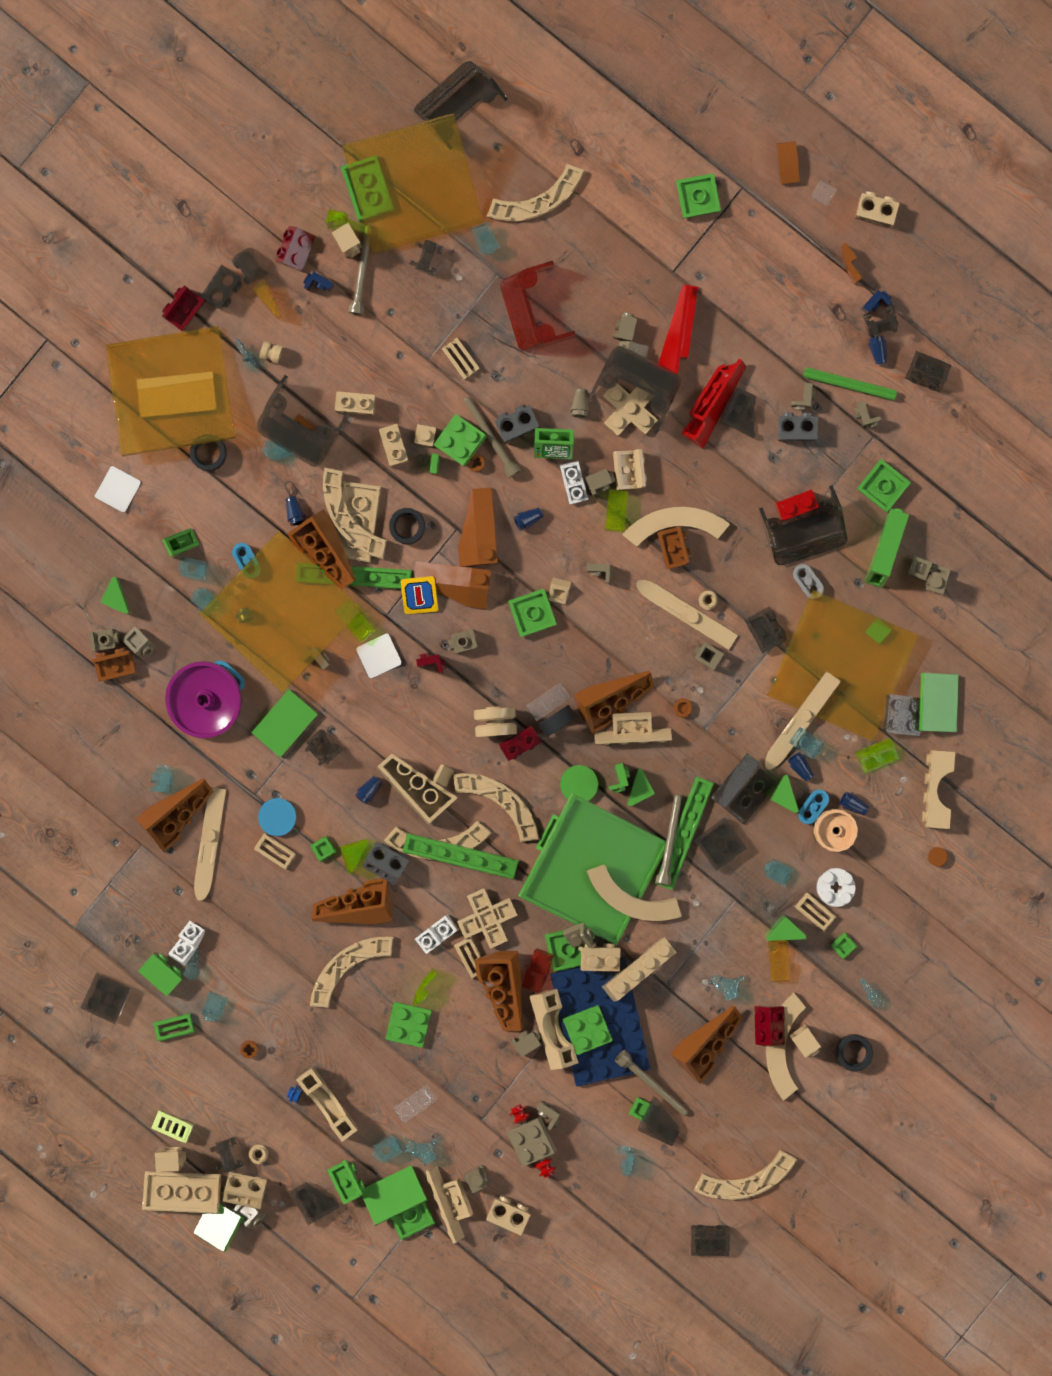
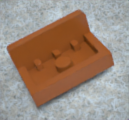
M678 526L657 532L666 570L689 564L692 556L690 549L685 547L684 541H687L685 529L681 530V527Z
M120 648L114 650L115 654L107 655V652L96 654V658L92 659V662L95 665L98 681L102 682L137 673L132 651Z

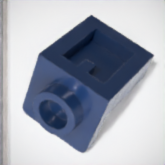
M314 271L312 274H308L303 282L305 284L304 289L307 291L310 290L314 282H316L315 286L324 292L326 289L331 292L334 287V283Z
M878 290L861 310L866 314L869 311L874 312L881 305L878 302L879 300L889 307L892 304L890 301L891 297L885 291L880 292Z

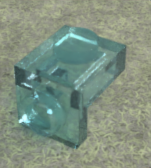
M489 222L471 229L481 254H491L499 248Z

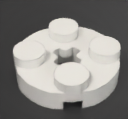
M831 868L819 877L816 887L817 893L827 905L833 907L843 906L849 903L855 894V881L845 870ZM835 882H838V885L841 886V890H838V893H834V890L831 889V885H834Z

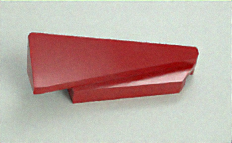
M682 285L656 369L657 375L677 377L680 359H688L698 286Z
M737 359L736 363L728 366L725 364L718 366L689 412V416L693 419L683 429L681 434L702 449H704L746 369L742 359Z

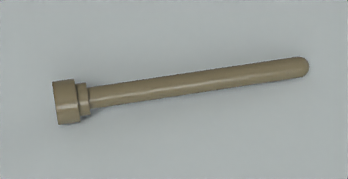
M369 223L365 225L354 301L349 305L348 313L353 315H363L364 313L361 301L373 228Z
M465 397L464 403L505 465V474L508 478L513 477L521 471L520 467L514 461L511 462L472 399Z
M680 794L674 796L662 869L659 875L656 876L655 883L660 885H671L672 878H670L669 868L682 800Z
M623 1050L616 1057L615 1062L625 1068L628 1067L683 1116L688 1115V1110L632 1061L631 1055L626 1050Z

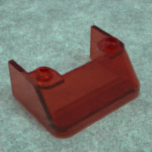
M553 261L521 270L505 278L500 285L517 345L524 352H530L575 338V331L556 336L553 327L549 324L536 326L525 290L536 285L538 280L537 273L554 268Z

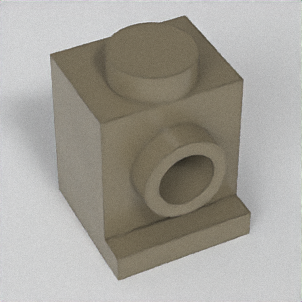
M623 312L622 319H617L615 330L618 333H614L613 339L632 341L637 323V318H634V314Z
M607 468L585 477L592 496L596 495V490H599L601 493L610 489L609 485L616 482L612 471L608 472Z
M931 572L927 580L926 590L944 595L949 576L938 572Z
M114 629L89 632L92 652L117 648L119 636L118 632H114ZM103 636L107 637V642L105 644L101 642V638Z
M473 629L452 634L451 639L448 640L450 650H455V654L478 648ZM460 638H464L466 640L465 645L459 644Z
M706 642L702 645L698 644L693 652L696 655L694 659L711 670H715L724 653ZM704 652L710 653L709 659L704 658Z
M535 1029L530 1032L528 1030L518 1035L519 1039L517 1041L515 1038L511 1039L512 1044L520 1056L523 1057L540 1046L541 1042L539 1040L542 1038Z
M482 1165L464 1174L472 1193L487 1187V1184L490 1183Z

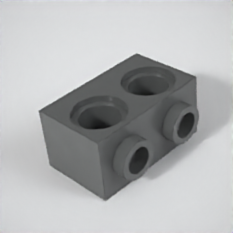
M524 404L515 408L516 412L508 415V412L497 416L498 420L495 421V424L504 444L534 431L535 428H539L530 406L526 407ZM528 414L531 420L529 423L523 424L519 420L520 416ZM511 422L513 429L509 432L502 429L503 423Z
M782 413V416L778 417V441L818 440V416H813V413H802V416H794V413ZM785 422L793 424L791 432L784 430L783 424ZM810 422L813 427L812 431H804L802 424Z
M375 842L362 867L396 885L409 860L403 854L390 850L387 845ZM374 855H380L382 860L376 859ZM391 864L397 865L399 869H393Z

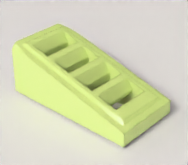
M158 1110L152 1129L187 1143L194 1124ZM162 1117H164L165 1121L163 1123V1126L159 1127L158 1125L160 1123V1120ZM171 1120V1126L169 1130H167L166 1126L168 1124V1121ZM178 1123L179 1126L176 1133L172 1132L175 1124ZM184 1126L186 1127L183 1136L179 1135L182 1127Z

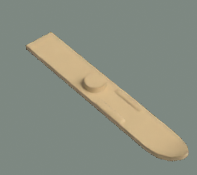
M647 580L637 581V589L645 598L726 649H730L738 636L737 634L657 584Z
M826 671L770 748L765 759L766 769L775 768L785 759L841 682L839 679Z
M211 787L214 792L206 804L194 881L195 896L199 901L207 897L212 885L226 789Z

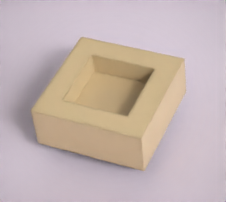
M417 424L414 444L433 447L436 428Z

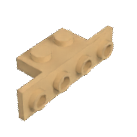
M651 712L613 714V731L594 733L595 744L608 745L610 743L628 744L629 742L647 743L649 741L662 743L672 740L671 728L652 729Z
M436 1165L426 1171L427 1181L432 1187L434 1199L438 1203L441 1217L448 1229V1235L454 1244L465 1237L458 1220L472 1216L473 1211L460 1178L444 1183Z

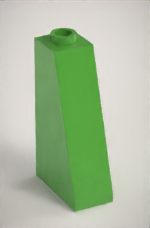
M890 509L887 514L864 581L865 583L883 588L888 580L909 514H906L903 510Z

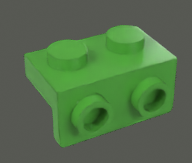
M623 763L614 764L619 783L608 786L609 790H613L614 793L624 791L625 786H629L627 778L630 777L627 765L623 766Z
M344 1160L342 1163L327 1170L344 1205L365 1194L364 1190L366 1187L362 1179L358 1180L355 1174L357 1169L353 1162Z

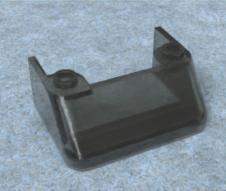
M467 61L415 106L414 112L437 139L451 150L453 146L448 140L453 136L454 128L452 124L479 100L483 103H489L497 95L504 101L508 100V98L490 75L472 61Z
M617 346L612 349L589 395L588 401L591 402L599 385L610 389L616 386L619 379H622L654 395L651 401V408L656 414L660 415L653 433L657 434L681 385V378L676 372L623 346Z
M284 375L269 397L257 421V431L312 467L320 466L347 427L350 415H345L337 429L330 425H322L316 433L310 431L283 414L287 407V400L281 393L287 386L288 376Z
M833 485L829 486L831 499L825 500L819 505V514L785 525L782 524L779 518L767 519L763 507L759 508L763 529L772 557L777 565L795 562L846 544L848 537L842 506Z

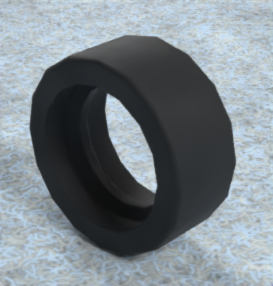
M202 435L193 441L190 447V458L197 468L203 471H214L224 464L227 458V450L225 444L218 437ZM212 442L218 446L219 457L217 461L212 464H204L198 459L197 450L202 443Z
M402 508L392 515L389 521V530L397 542L410 545L422 538L425 532V521L418 511L412 508ZM404 515H411L418 522L417 533L409 538L399 535L396 530L397 520Z
M567 705L544 720L539 726L546 737H549L576 719L577 716L570 705Z
M851 1034L843 1037L837 1044L836 1057L840 1065L846 1070L853 1072L862 1071L872 1062L873 1048L863 1036ZM850 1042H859L866 1050L865 1058L858 1064L847 1062L843 1056L844 1047Z

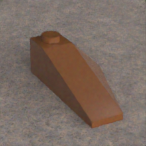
M492 487L472 489L458 547L460 567L498 564Z
M324 509L287 533L297 550L312 559L311 562L315 566H320L325 571V575L339 588L343 589L356 580L335 525Z
M415 561L413 578L433 576L435 578L436 592L467 607L487 608L491 570Z
M646 671L592 685L574 694L577 709L589 732L593 734L613 722V714L625 712L627 710L625 707L632 701H638L654 687L651 672Z
M202 778L150 806L136 820L157 846L165 852L182 836L181 831L186 825H190L193 821L191 818L197 810H201L214 791L207 781Z
M383 878L364 882V886L355 890L350 888L346 894L339 897L334 895L313 904V922L378 924L392 921L393 902L389 882Z
M498 951L476 958L477 978L486 991L487 999H490L494 1007V1013L503 1031H522L521 968L518 951Z
M731 1006L683 1039L675 1047L671 1056L682 1069L701 1084L716 1065L714 1061L719 1053H723L725 1049L723 1045L727 1038H731L742 1019L741 1014L735 1006Z

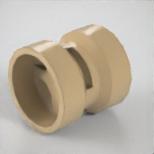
M265 340L259 358L263 360L269 359L272 363L278 364L284 346L279 344L272 345L271 342Z

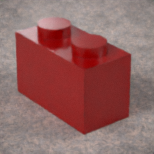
M812 489L774 504L781 522L819 507Z

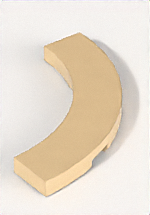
M566 164L563 173L556 183L545 193L530 200L508 202L493 198L487 218L506 222H519L543 216L556 209L570 197L580 183L585 170Z
M324 467V500L334 525L356 548L369 555L383 559L387 540L374 536L364 530L354 520L346 506L342 489L343 471Z
M671 507L642 517L622 535L637 547L648 536L659 530L687 526L705 531L718 539L730 524L719 516L705 510L691 507Z
M453 774L456 793L482 795L505 809L517 827L521 842L540 839L531 812L520 797L510 788L482 775Z
M477 820L461 834L441 839L440 841L475 848L491 832ZM396 826L384 841L396 850L405 853L402 850L407 833ZM405 853V854H407V855L414 856V857H417V858L429 859V858H425V857H421V856H417V855Z
M605 864L586 870L590 881L599 895L609 905L625 915L648 921H664L682 917L676 898L660 901L642 900L620 889L610 877Z
M382 936L365 939L339 952L326 965L318 977L311 995L310 1006L329 1008L332 993L340 978L350 968L363 960L379 956H392L394 937Z
M794 992L781 1005L784 1006L785 1044L766 1046L768 1072L777 1093L783 1101L798 1089L789 1074L785 1057V1046L789 1030L798 1015L806 1008Z
M780 1150L772 1162L754 1175L741 1179L724 1180L702 1173L694 1191L716 1199L737 1200L753 1197L767 1191L783 1179L798 1159Z

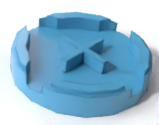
M274 798L265 802L258 814L259 825L263 831L273 836H281L290 832L297 819L296 810L293 805L281 798Z

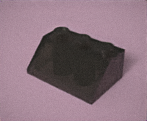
M747 753L711 798L742 824H745L780 780Z

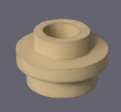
M704 591L699 596V605L705 610L713 609L718 603L717 595L712 591ZM706 597L712 599L710 604L705 603L704 599Z
M254 1145L249 1151V1158L255 1164H262L268 1158V1150L263 1145ZM261 1151L262 1157H257L255 1152Z

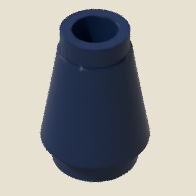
M884 335L868 338V346L876 365L886 363L887 347Z
M296 496L286 498L287 522H290L291 526L302 524L305 521L306 515Z
M538 507L517 513V516L513 518L517 528L521 531L523 529L527 530L543 518V514Z
M801 752L794 754L788 759L789 766L804 781H808L814 776L805 755H802Z
M373 776L356 790L355 796L367 805L368 802H372L382 782Z
M846 791L839 802L843 809L863 816L869 810V805L853 792L849 793Z

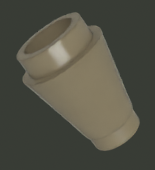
M576 389L570 410L573 417L587 418L589 413L588 390Z

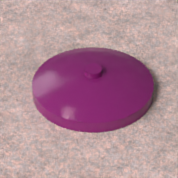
M198 661L182 667L173 675L166 689L165 702L171 720L181 731L197 738H211L224 733L236 722L242 707V694L237 680L226 668L217 663Z

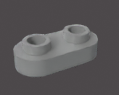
M801 564L796 566L793 570L794 580L808 598H819L823 594L824 588L817 576L808 565ZM801 570L806 572V576L804 578H801L799 576V572ZM811 586L817 587L816 593H811Z

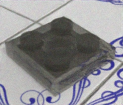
M886 694L883 732L921 736V731H919L920 698Z
M725 817L694 839L716 871L747 849Z
M96 973L80 1008L116 1024L132 988Z

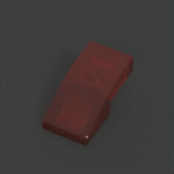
M538 948L534 950L530 967L525 972L522 987L536 993L541 992L554 958L553 954Z

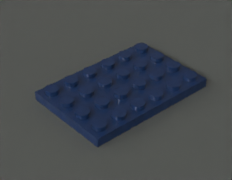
M625 957L620 958V971H582L581 967L550 974L553 989L558 990L562 1004L559 1015L565 1039L572 1044L563 1018L599 1005L613 1040L579 1055L576 1054L578 1063L571 1065L576 1086L633 1074L628 1067H621L615 1062L616 1057L623 1050H626L631 1055L632 1061L643 1071L651 1070L633 990H630L620 1000L614 1002L602 988L615 975L627 968Z

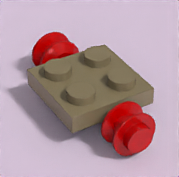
M516 1105L511 1108L512 1112L509 1115H514L513 1123L520 1126L510 1129L506 1133L522 1166L524 1167L537 1161L535 1169H540L539 1177L547 1178L554 1174L553 1170L556 1167H551L552 1159H545V1157L556 1153L557 1149L541 1117L527 1122L530 1113L524 1112L526 1106Z

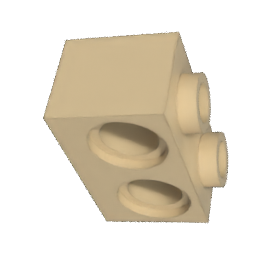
M873 192L862 193L855 218L892 228L899 202H895L896 199L885 196L884 199L879 198ZM863 203H872L873 210H865ZM889 207L892 214L889 216L884 215L882 208Z
M349 223L332 232L345 257L350 256L352 258L360 253L361 243Z
M337 391L335 412L374 416L376 396Z
M394 424L379 429L390 467L408 463L409 460L398 425Z
M805 1024L789 1035L805 1058L807 1056L811 1058L819 1052L818 1049L821 1046Z
M182 1147L159 1148L155 1152L156 1172L179 1171L184 1166V1163H186V1152L182 1151Z
M229 1172L223 1201L261 1209L267 1180Z
M501 1195L500 1198L496 1196L486 1220L518 1235H522L531 1215V1212L528 1211L529 1208L520 1203L518 1205L510 1203L511 1199ZM497 1206H504L506 1212L502 1215L495 1212ZM517 1213L521 1214L524 1218L519 1223L515 1222L512 1218Z

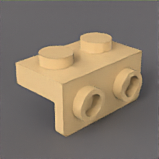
M642 449L613 452L616 489L629 490L646 487L645 457Z
M584 943V946H579L581 951V970L620 971V948L614 947V943H603V947H596V943H593V947L588 948Z

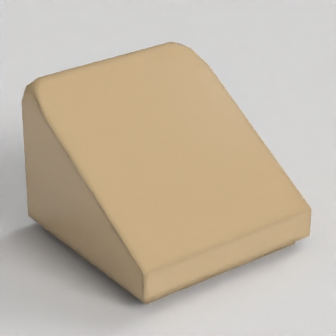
M552 578L548 600L566 605L571 582Z
M441 764L433 778V782L446 787L454 770Z

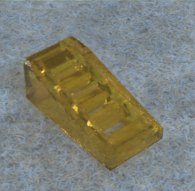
M262 279L253 287V291L277 319H280L281 313L267 282Z

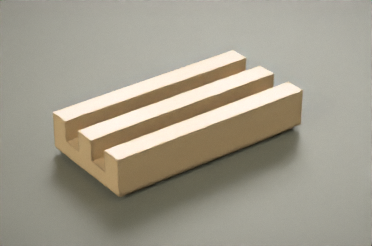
M455 338L442 348L464 380L480 369L458 338ZM455 344L459 346L474 367L472 370L454 347ZM448 349H452L454 354L457 356L462 365L468 371L467 374H464L462 369L459 367L454 358L448 352Z
M266 833L262 835L254 850L285 870L296 856L295 852ZM267 839L268 841L278 846L291 856L288 858L287 856H285L284 854H282L281 852H279L278 850L264 842V840ZM263 845L287 862L285 864L259 847Z
M807 892L794 906L823 931L836 918L835 915ZM807 898L810 899L831 918L827 920L805 900ZM804 904L826 924L824 926L800 906Z
M470 936L455 944L454 947L471 979L477 977V973L473 974L460 949V946L463 945L476 970L475 959L466 943L469 942L477 958L482 956Z

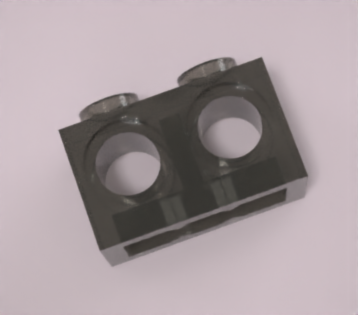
M221 264L200 297L220 311L223 308L227 309L232 302L231 296L234 292L237 293L243 285L241 283L242 278ZM226 277H233L231 285H224L223 281ZM217 292L223 294V298L219 302L213 301V295Z

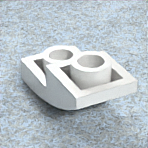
M574 461L560 465L569 504L588 500L579 462Z
M447 914L416 937L415 940L427 954L458 931L459 928Z
M189 921L178 935L180 939L168 953L169 956L185 966L200 944L205 930Z

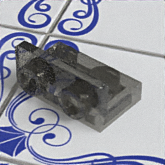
M916 351L905 379L925 386L932 391L941 392L948 377L951 364Z
M770 607L745 619L762 653L787 641L786 632L783 627H780L777 615Z
M691 1226V1256H729V1226Z

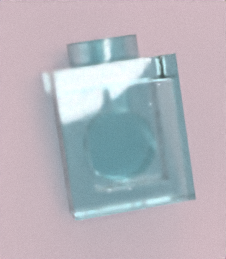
M289 437L265 441L266 446L263 447L265 457H269L270 461L293 456Z
M199 587L192 593L193 597L190 600L206 618L221 606L206 587L203 589Z
M799 727L789 741L791 745L811 759H814L819 754L824 743L801 727Z
M772 859L771 862L767 861L763 871L765 872V877L785 886L793 869Z
M210 991L204 1008L201 1011L204 1019L210 1022L219 1021L228 997Z
M621 1145V1148H616V1153L625 1155L626 1158L621 1159L619 1169H622V1175L630 1177L635 1152L632 1151L631 1147Z

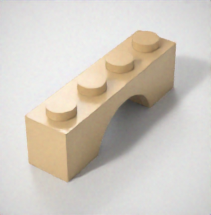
M930 750V754L926 756V765L929 766V773H925V785L928 786L927 792H924L923 804H926V812H922V823H925V827L950 829L951 809L945 807L940 802L937 787L940 780L946 774L954 772L955 752Z
M665 937L661 938L631 965L603 985L602 988L614 1002L618 1001L672 957L676 951Z
M547 990L531 995L530 1000L550 1070L563 1069L577 1064L578 1060L574 1046L564 1038L559 1027L558 1015L562 1004L558 990Z
M313 1066L296 1079L307 1096L322 1111L330 1127L341 1142L358 1130L359 1127Z

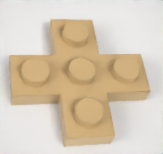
M643 380L631 394L615 382L603 395L616 408L604 424L617 436L630 423L635 425L645 435L658 421L644 408L657 393Z
M485 888L467 895L474 914L457 921L464 938L466 939L483 931L490 949L508 941L500 923L517 916L511 899L508 898L492 905Z

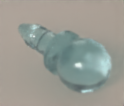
M236 339V346L242 356H244L242 361L245 362V367L249 371L258 370L260 360L254 356L253 352L249 353L245 345Z
M199 945L191 957V962H187L188 966L184 971V975L188 980H195L200 974L198 969L200 964L197 963L200 954Z
M861 979V985L867 993L866 998L869 1000L871 1007L874 1009L882 1008L885 1004L884 997L879 994L878 990H873L866 980Z

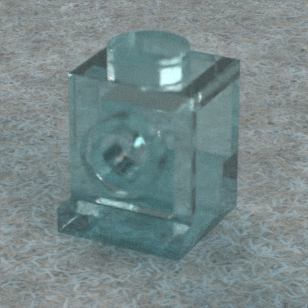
M184 557V561L180 560L178 572H181L180 576L204 581L208 562ZM190 565L195 566V570L193 572H190L188 570V567Z
M157 764L156 772H152L151 779L154 787H150V791L171 793L173 769H169V765Z
M391 1134L373 1146L374 1151H372V1154L377 1161L381 1160L382 1163H385L402 1153L403 1148L395 1135ZM384 1147L389 1148L390 1152L388 1154L383 1153L382 1149Z

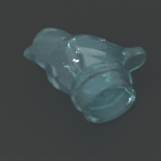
M713 975L709 984L714 985L716 990L721 992L725 1000L728 1001L740 996V990L737 986L745 976L728 978Z
M435 1137L430 1142H408L404 1152L411 1153L414 1158L420 1159V1162L426 1166L437 1159L433 1148L439 1138Z

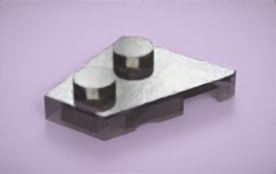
M737 387L720 422L753 439L755 437L754 407L756 396Z
M653 1096L637 1130L673 1146L680 1128L660 1101Z
M307 1182L289 1191L308 1225L340 1207L337 1202Z

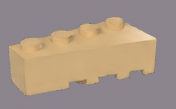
M393 754L377 766L382 775L427 824L431 823L458 798Z

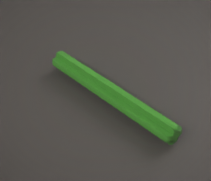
M809 367L804 371V378L889 400L896 399L897 391Z

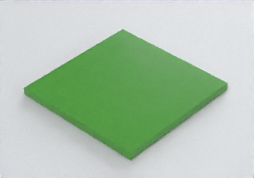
M571 793L518 896L575 925L584 922L588 928L592 929L595 935L617 945L631 917L613 908L599 895L590 881L586 870L605 864L610 877L620 889L641 899L664 856L666 841Z

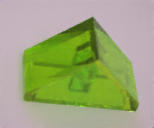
M368 838L340 846L349 874L354 872L370 841Z

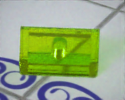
M330 209L325 224L328 229L349 223L350 219L347 213Z
M891 738L855 753L864 774L899 760Z

